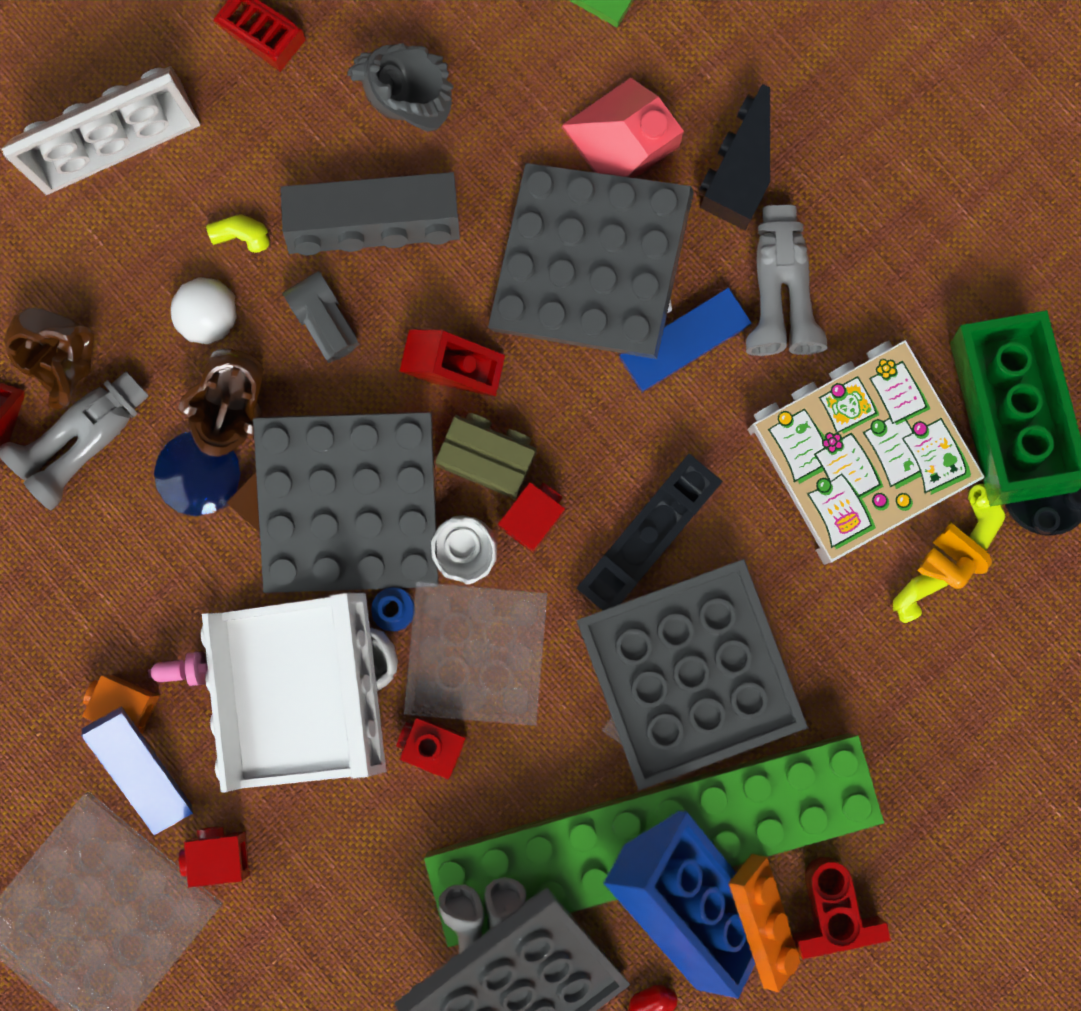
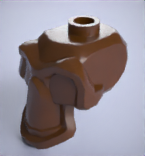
M39 308L24 309L14 316L4 337L7 355L19 371L38 379L50 392L49 407L60 410L69 405L71 395L78 382L91 373L94 334L86 326L76 324L68 318Z
M218 349L211 354L201 382L191 387L181 398L178 411L182 415L189 417V429L196 446L200 451L209 456L220 457L239 447L247 439L248 435L254 437L253 418L263 417L257 399L264 369L261 363L253 356L233 349Z

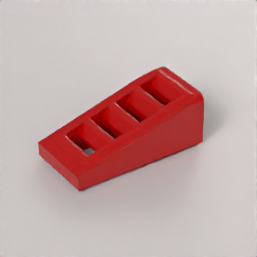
M228 0L213 19L216 25L279 72L283 70L306 41L301 28L259 0ZM243 3L247 6V9L234 24L229 19ZM256 13L259 15L258 19L246 32L242 28L253 14ZM266 22L271 24L260 40L255 38ZM280 31L283 33L281 38L273 48L269 47V42Z

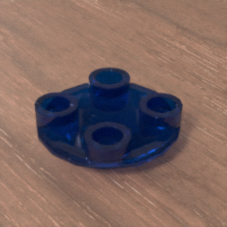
M191 432L182 433L170 440L159 453L154 469L156 489L164 502L178 513L195 517L213 514L217 510L228 507L229 505L226 502L237 491L241 476L239 459L235 454V450L220 457L209 456L199 450Z

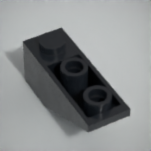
M764 84L761 85L756 97L750 94L746 96L736 117L743 120L737 134L731 131L727 133L718 151V155L724 157L718 171L711 168L708 170L698 191L705 195L700 207L701 209L745 231L770 183V87Z

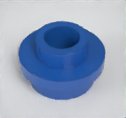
M395 587L384 589L373 600L371 607L372 617L375 623L384 630L392 632L403 630L414 618V600L403 589ZM395 601L398 604V613L394 617H389L386 613V607L390 602Z

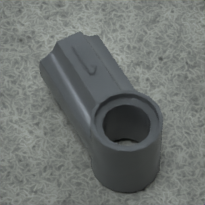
M320 271L315 272L282 292L302 326L305 324L328 363L340 360L360 345L349 323L344 319L336 306L339 303Z

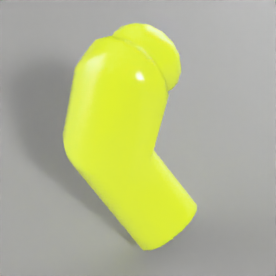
M238 214L206 225L213 245L238 238L246 241L250 252L257 253L267 249L270 244V240L266 235L268 230L265 225L245 215Z
M977 484L968 493V500L978 520L969 537L987 551L1005 520V512L1002 505L990 507L985 485Z
M921 574L913 578L894 598L893 612L897 611L901 622H910L922 615V609L917 604L918 600L949 584L944 580Z

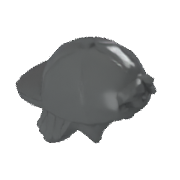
M399 43L397 45L382 46L375 49L372 53H361L353 60L355 65L349 68L347 76H350L352 81L362 82L368 102L385 117L405 120L425 131L438 130L447 119L451 109V90L453 89V84L446 80L449 76L447 71L448 65L443 62L441 55L430 54L427 48L420 45L408 47L404 43Z

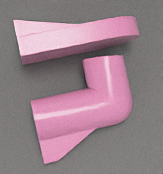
M205 652L186 653L185 663L183 660L156 663L152 669H148V676L157 682L184 680L186 677L189 686L206 685L205 677L208 667L205 660Z

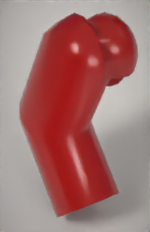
M652 985L633 995L627 1011H674L678 1003L677 994L672 988H666L664 985Z

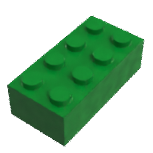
M1048 310L960 325L950 346L981 472L985 477L983 481L990 507L1077 492L1081 488V436Z

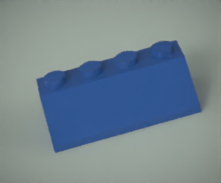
M678 811L626 843L603 883L696 990L739 999L755 966V961L729 886V882L736 872L688 812Z

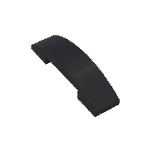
M688 454L576 589L603 611L620 605L723 481L691 454Z

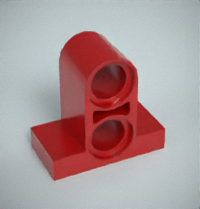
M818 857L808 864L805 871V883L815 929L792 934L796 949L802 959L891 941L887 922L879 916L860 918L852 877L842 864L830 857ZM828 868L836 869L838 873L837 884L832 889L821 890L818 886L819 875ZM838 913L846 914L848 918L846 929L839 934H830L828 931L830 918Z

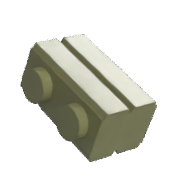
M468 412L466 418L455 415L436 458V466L517 500L537 453V448L529 446L532 439L511 429L507 430L506 435L490 429L491 421Z

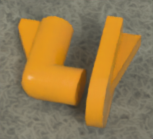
M950 523L944 532L936 538L934 544L957 562L956 565L936 548H933L923 559L917 571L922 575L944 580L951 587L960 589L966 586L973 573H986L992 564V558L985 549L954 524Z

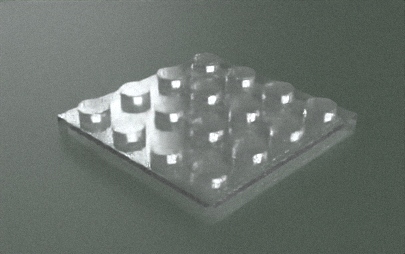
M87 792L83 794L0 895V961L60 1011H137L223 903L203 886L188 888L187 876H181L179 866L94 795Z

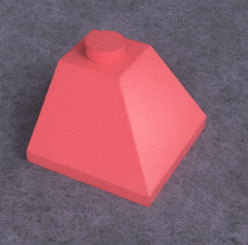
M629 78L562 124L563 130L595 173L636 178L678 149L684 130L659 96L633 78Z

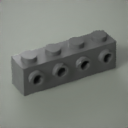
M454 172L281 186L282 232L289 254L314 255L320 251L330 250L355 252L366 247L385 246L388 248H400L406 244L428 242L439 245L447 243L449 240H460Z

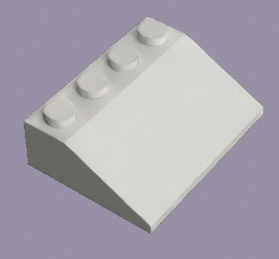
M171 66L165 69L154 68L144 73L140 80L132 84L111 87L102 94L101 98L87 104L78 103L69 106L63 111V115L48 122L38 121L28 125L23 130V133L12 137L2 148L4 156L44 194L49 195L201 126L173 68Z

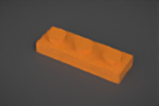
M751 854L730 880L729 886L763 988L779 992L789 977L796 972L800 963L799 953L792 937L788 918L785 915L768 858Z

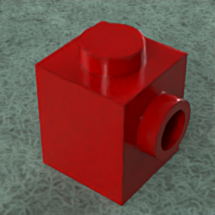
M530 482L498 523V527L534 554L565 513V508L559 504L563 497L543 482L539 488Z
M418 716L414 724L406 722L396 744V747L403 749L399 760L449 780L467 735Z
M223 826L197 829V837L185 841L184 849L179 851V870L182 877L187 876L188 888L242 882L250 876L246 831L224 834Z

